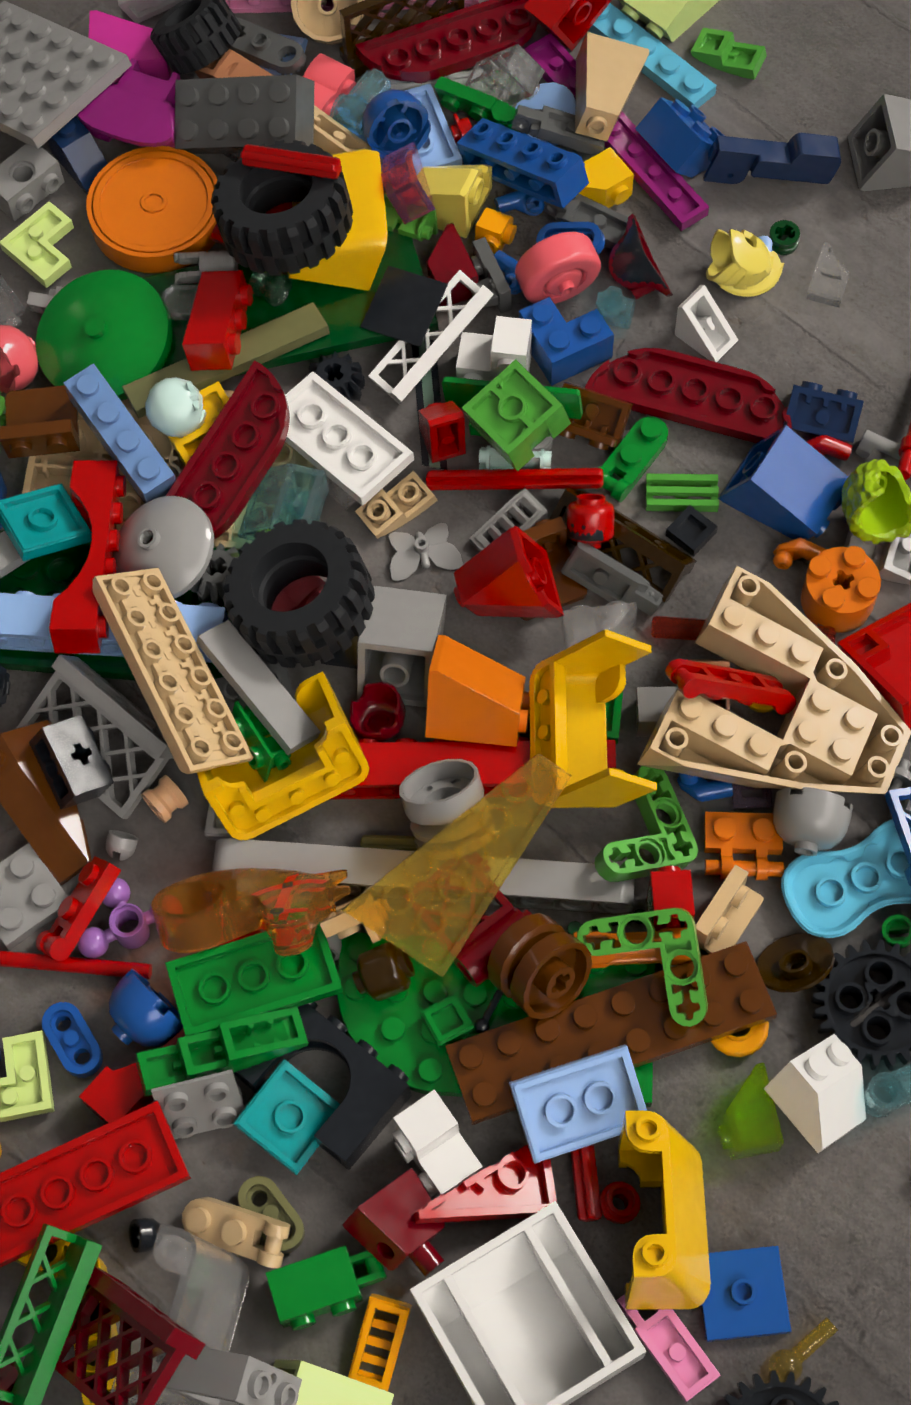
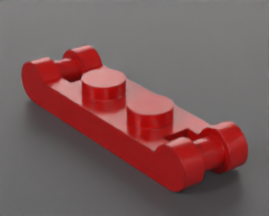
M685 659L672 660L665 670L667 677L674 684H677L679 691L688 699L695 698L701 693L714 700H721L723 697L734 699L748 706L753 703L769 705L781 715L791 712L796 705L795 697L788 690L783 689L782 683L772 675Z

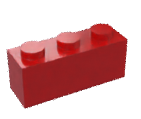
M243 270L204 271L201 273L182 343L191 371L232 370L235 355H239L241 350V331L245 330L247 326V307L251 306L253 302L252 287L250 284H246Z

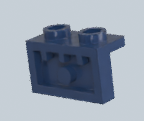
M802 381L801 386H793L786 414L791 417L792 430L817 436L827 435L853 444L864 403L863 400L857 399V393L837 389L836 394L822 391L823 385L808 381Z

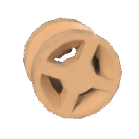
M167 775L159 779L158 786L154 789H147L141 794L149 808L164 823L171 819L173 811L177 808L183 809L189 804L183 792Z

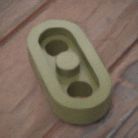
M255 1176L246 1180L238 1192L239 1206L290 1224L292 1233L289 1238L283 1239L280 1252L290 1253L296 1250L302 1244L305 1237V1227L300 1216L271 1179L264 1176ZM259 1193H264L267 1195V1202L263 1206H255L253 1204L254 1197ZM262 1232L261 1237L266 1241L267 1235Z

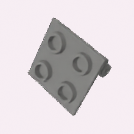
M233 1070L151 1089L154 1101L159 1102L175 1139L188 1138L194 1134L219 1128H229L233 1126L232 1123L244 1109L241 1088L237 1086Z

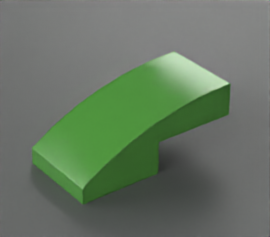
M703 28L691 50V55L713 68L755 80L767 56L765 46L735 42L733 32Z

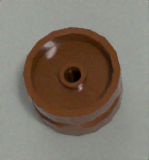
M536 913L519 919L500 936L491 951L488 961V979L506 997L512 998L516 1005L526 1014L541 1020L555 1016L566 1009L578 997L588 980L592 959L586 945L573 935L566 933L562 926L549 916Z

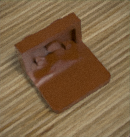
M64 385L16 390L6 394V426H0V443L9 459L80 451L78 411L69 400Z
M560 516L553 520H541L535 523L532 528L524 530L523 532L547 551L561 606L564 607L586 598L588 589L561 572L562 567L570 556L566 546L567 527L562 517ZM520 617L526 621L533 619V617Z

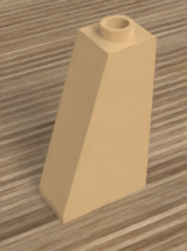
M586 33L576 57L575 133L608 141L649 55V49L594 33Z

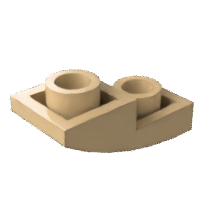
M412 471L387 493L382 488L355 512L378 539L408 523L438 500L420 477Z

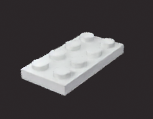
M313 371L285 395L290 413L289 430L285 442L362 506L414 461L413 452Z

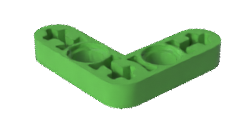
M641 766L634 774V776L657 782L656 791L635 799L650 835L607 844L597 854L594 862L598 874L603 879L610 882H620L650 876L651 872L657 871L658 868L664 866H678L682 870L696 858L698 854L697 843L664 770ZM656 809L664 810L670 816L671 824L662 822L656 814ZM639 849L648 850L654 857V864L646 863L641 858ZM627 857V860L620 867L617 863H615L617 861H622Z
M667 908L597 918L585 922L579 928L577 939L586 945L591 956L660 947L669 1010L672 1018L678 1024L689 1027L697 1025L705 1018L708 1003L696 925L693 916L683 908ZM673 914L678 915L679 921H686L687 928L681 931L680 938H675L673 931H665L659 933L662 941H654L655 927L650 917L658 916L657 925L671 922V915ZM632 920L643 922L647 928V937L642 943H632L626 938L625 927ZM611 922H618L617 937L621 947H614L615 939L602 941L600 949H595L593 942L586 941V935L592 933V926H597L598 931L601 933L614 931ZM678 955L688 956L694 964L692 975L687 978L675 976L671 970L673 958ZM696 981L698 990L690 989L689 992L691 1001L699 1003L700 1009L694 1012L692 1019H689L685 1012L678 1011V1005L684 1002L683 990L675 993L673 984L685 986Z

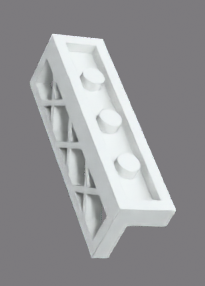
M459 270L448 282L441 302L447 297V306H439L436 311H448L449 325L445 330L429 332L428 329L425 335L426 352L420 358L406 359L405 344L407 342L399 340L368 377L400 405L494 294L484 285L480 288ZM460 281L475 295L466 305L452 306L451 290ZM461 310L453 319L452 311ZM429 337H438L430 346ZM401 350L402 359L392 360ZM415 363L407 373V364ZM402 364L403 378L395 388H392L379 374L387 365Z

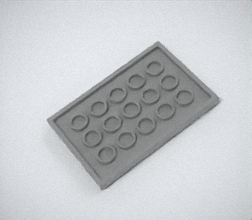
M4 0L0 3V131L39 149L132 66L128 56Z

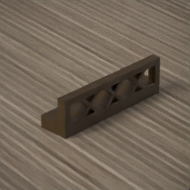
M565 489L550 520L562 517L568 505L577 500V495L589 492L584 489ZM614 509V536L609 540L610 547L598 550L608 555L606 552L612 551L613 557L611 558L621 564L623 562L619 549L631 547L637 551L640 566L629 569L634 572L642 570L643 578L650 582V586L663 595L662 601L667 602L681 577L691 572L697 560ZM567 536V541L571 542L576 546L578 542L571 540ZM616 539L620 540L624 544L618 545ZM646 558L650 559L654 563L648 564ZM661 566L672 573L664 590L652 582L649 568Z

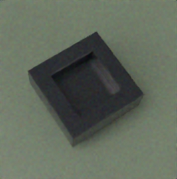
M689 505L666 529L665 536L694 557L717 533L718 526Z

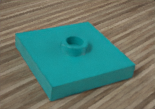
M62 483L0 500V523L22 561L92 541L91 530Z
M282 1059L232 1125L291 1173L297 1175L319 1147L314 1135L340 1104L287 1060Z

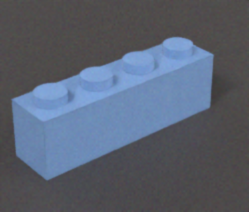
M94 363L63 382L69 400L111 458L117 460L119 469L144 504L153 499L166 496L176 481L175 474Z

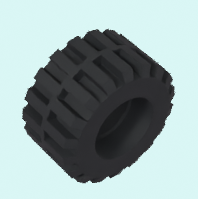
M182 0L160 18L153 28L150 38L171 70L181 75L202 69L221 57L235 43L242 27L225 0Z

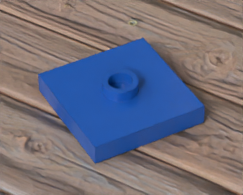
M778 1246L709 1253L710 1291L707 1299L701 1305L706 1342L789 1334L792 1332Z

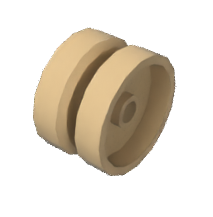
M291 0V9L295 22L304 34L317 43L334 45L343 43L339 10L364 0H332L334 7L329 12L324 11L321 6L326 5L327 0ZM362 14L350 19V23L357 25L364 15Z

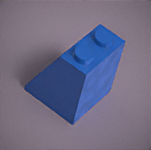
M786 425L752 446L718 499L791 539L804 538L807 540L813 536L818 538L829 526L830 521L827 518L832 511L841 506L842 488L848 476Z

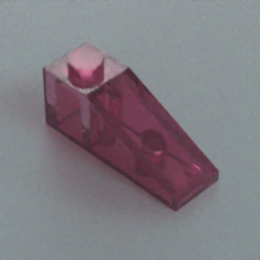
M412 142L384 156L381 173L388 199L403 223L407 224L435 210L416 144Z

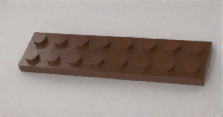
M747 941L700 957L708 1010L705 1018L697 1025L691 1027L682 1026L672 1018L669 1010L664 971L662 970L575 1000L566 1009L553 1017L540 1020L529 1016L446 1045V1052L472 1125L517 1110L509 1086L511 1081L624 1044L627 1045L633 1066L636 1068L775 1019L777 1012ZM690 960L671 967V970L675 976L687 978L692 975L694 964ZM694 981L685 986L673 984L675 993L683 990L684 1002L678 1005V1011L685 1012L687 1018L692 1019L694 1012L700 1009V1005L691 1001L689 990H698L697 982Z

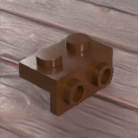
M564 382L562 388L580 390L583 414L581 419L569 418L571 424L559 435L570 439H575L576 435L588 438V445L601 450H608L609 446H618L633 404L569 382Z

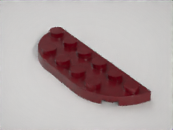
M487 0L355 44L356 55L365 66L379 75L398 81L422 84L429 80H435L441 76L445 77L518 51L519 48L530 40L539 23L525 10L524 5L527 3V0Z
M660 348L630 350L623 357L617 358L612 362L607 360L591 375L585 386L587 389L633 404L632 411L753 443H758L784 426V422L792 429L791 417L786 415L788 408L784 407L781 400L775 394L776 389L761 377L737 367Z
M254 360L166 495L183 497L198 505L206 513L212 524L214 540L226 532L239 517L279 455L287 438L290 422L287 398L274 375L266 367Z

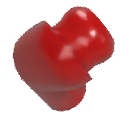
M820 435L806 441L823 456L827 454L843 461H847L852 452L851 444L827 435Z

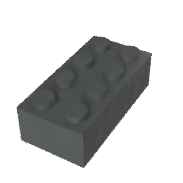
M297 74L176 80L175 149H182L192 154L241 153L244 145H261L265 143L266 146L275 144V141L285 140L286 143H293V140L303 141L309 146L314 143L315 81Z

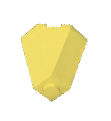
M482 164L404 167L399 178L393 179L388 195L436 209L438 229L444 231L447 224L453 223L459 236L467 238L492 189V166Z

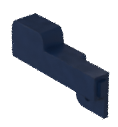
M797 133L786 143L718 135L708 152V159L711 163L703 176V181L738 184L745 179L750 170L752 177L829 184L841 165L838 138L836 136Z

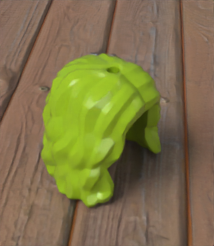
M873 459L859 465L850 473L842 488L841 506L851 533L862 541H872L876 545L883 541L892 542L897 537H909L911 534V492L900 470L896 466H890L883 459Z

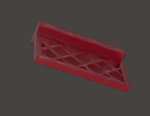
M95 1266L88 1282L91 1287L79 1305L55 1370L95 1405H128V1399L137 1394L138 1401L136 1405H155L185 1354L197 1360L206 1344L124 1282ZM100 1302L99 1318L90 1322V1316ZM120 1321L119 1334L110 1338L111 1325ZM98 1332L97 1346L88 1350L89 1336ZM141 1337L140 1351L131 1355V1342ZM76 1343L75 1357L63 1362L72 1345ZM118 1349L117 1363L108 1367L109 1353ZM166 1353L158 1369L152 1373L153 1358ZM96 1360L95 1374L86 1378L87 1364ZM139 1366V1380L129 1384L130 1370ZM116 1377V1391L106 1395L107 1381Z

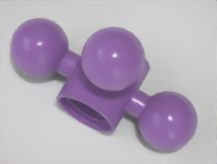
M117 877L102 902L105 906L114 908L109 916L110 928L104 931L97 927L87 928L77 943L78 949L85 957L94 959L104 955L108 950L109 943L115 940L127 949L139 948L147 942L150 936V924L156 922L160 925H171L178 920L181 914L180 902L172 895H159L152 901L150 910L142 912L138 906L127 903L131 894L130 887L126 881ZM129 920L139 921L138 926L132 932H121V927L125 922Z

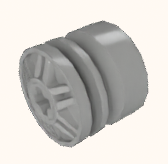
M445 759L429 763L408 775L399 787V795L405 814L411 821L410 829L415 836L416 848L422 856L434 860L462 857L486 844L495 832L490 807L484 799V788L478 768L470 761Z

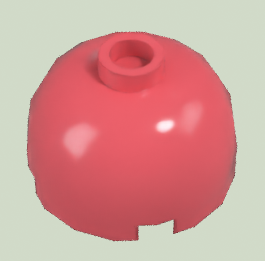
M0 325V392L7 394L10 391L23 390L33 381L38 370V356L36 344L32 338L13 326Z

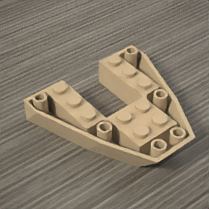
M736 566L723 584L695 643L747 671L775 676L782 683L783 689L788 690L794 695L796 705L791 712L786 714L777 736L699 695L688 699L677 688L666 703L637 765L753 788L783 789L791 787V790H802L803 787H810L829 792L886 794L894 777L896 766L899 765L911 736V730L860 668L771 583Z

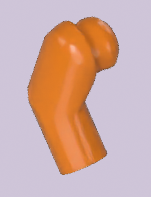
M804 538L793 539L781 543L773 551V564L777 568L785 570L792 566L794 560L804 558L811 561L813 557L827 549Z

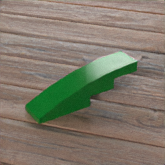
M298 1006L221 1022L217 1030L178 1038L176 1045L136 1053L135 1061L144 1096L146 1097L152 1095L151 1089L227 1070H233L234 1073L306 1047L308 1040Z

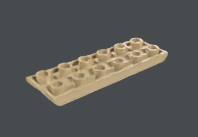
M159 568L95 576L93 579V594L179 770L185 774H192L221 766L251 761L254 757Z

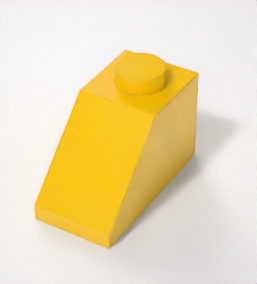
M611 147L584 161L589 184L579 194L608 208L615 204L620 205L632 195L634 174Z

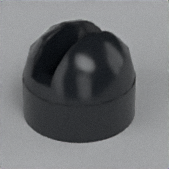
M139 1218L131 1221L129 1239L135 1253L151 1251L161 1244L163 1233L158 1232L161 1229L159 1222L152 1218Z

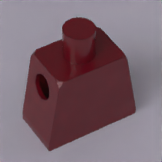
M412 1168L358 1206L342 1224L388 1270L394 1271L410 1258L421 1273L427 1277L444 1262V1259L430 1242L445 1228V1222L415 1224L414 1213L426 1206L431 1201V1198Z

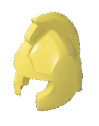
M718 229L711 242L710 256L713 262L706 270V277L730 294L743 297L758 296L775 286L781 276L784 263L780 262L776 252L768 251L765 243L754 234L746 230L739 232L730 229L728 234Z

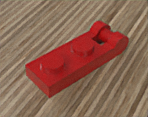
M94 856L93 860L87 863L81 870L78 877L79 883L71 896L66 897L60 904L58 917L50 930L43 931L37 936V949L56 961L67 959L114 884L121 869L110 862Z

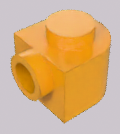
M486 207L476 224L475 240L485 237L493 254H495L498 250L502 251L505 244L510 245L512 243L517 225L513 224L512 216Z

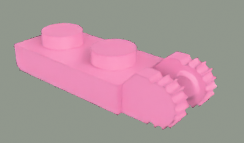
M625 1295L616 1300L627 1319L635 1327L634 1331L685 1403L721 1376L673 1309L655 1310L656 1313L644 1321L637 1310H626Z

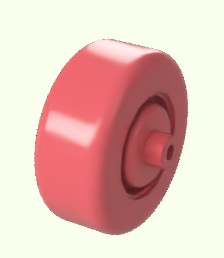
M563 232L547 237L529 248L519 259L515 268V276L525 298L529 302L534 304L550 297L553 303L557 304L573 298L588 288L600 272L601 261L588 236L579 232Z

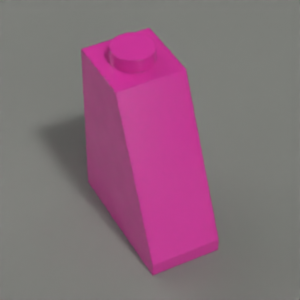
M97 10L90 11L88 38L126 54L129 60L131 58L137 60L140 72L169 81L171 68L150 38L152 28ZM122 75L118 77L113 83H118Z

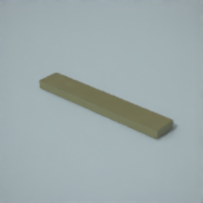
M314 302L242 333L240 335V354L235 355L232 370L191 371L186 358L124 385L122 388L139 419L146 415L145 402L150 389L165 378L177 377L191 381L201 391L217 381L222 382L247 371L254 360L260 364L330 334L329 326Z

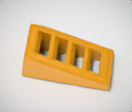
M374 1293L370 1295L348 1374L349 1378L385 1391L389 1390L412 1308L411 1304ZM376 1309L399 1316L398 1323L374 1317ZM371 1327L395 1333L393 1341L371 1335ZM366 1344L390 1351L388 1358L365 1352ZM361 1362L385 1368L384 1375L360 1369Z

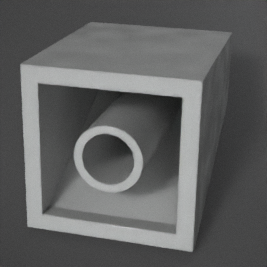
M883 94L847 136L858 187L861 191L911 186V99Z
M373 586L375 598L371 602L373 606L372 615L369 620H364L366 628L358 640L357 699L362 696L364 685L383 681L396 688L404 705L427 708L429 668L437 637L444 633L447 595Z

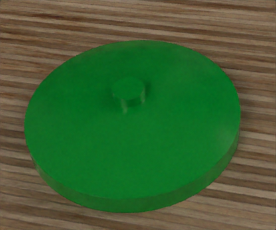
M100 270L85 274L63 287L52 298L43 312L36 334V352L40 367L54 386H63V382L94 363L121 401L126 400L127 397L122 386L161 370L171 349L173 337L171 315L164 300L154 287L133 273L121 270Z

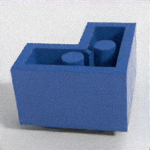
M550 297L519 310V318L532 320L531 355L551 386L612 358L614 334L598 309L567 323Z

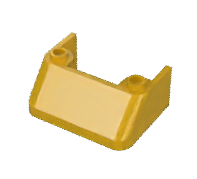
M604 629L541 661L535 666L529 681L531 796L536 804L549 808H614L657 790V782L628 774L617 768H608L606 703L618 697L624 690L626 685L625 665L652 653L651 645Z

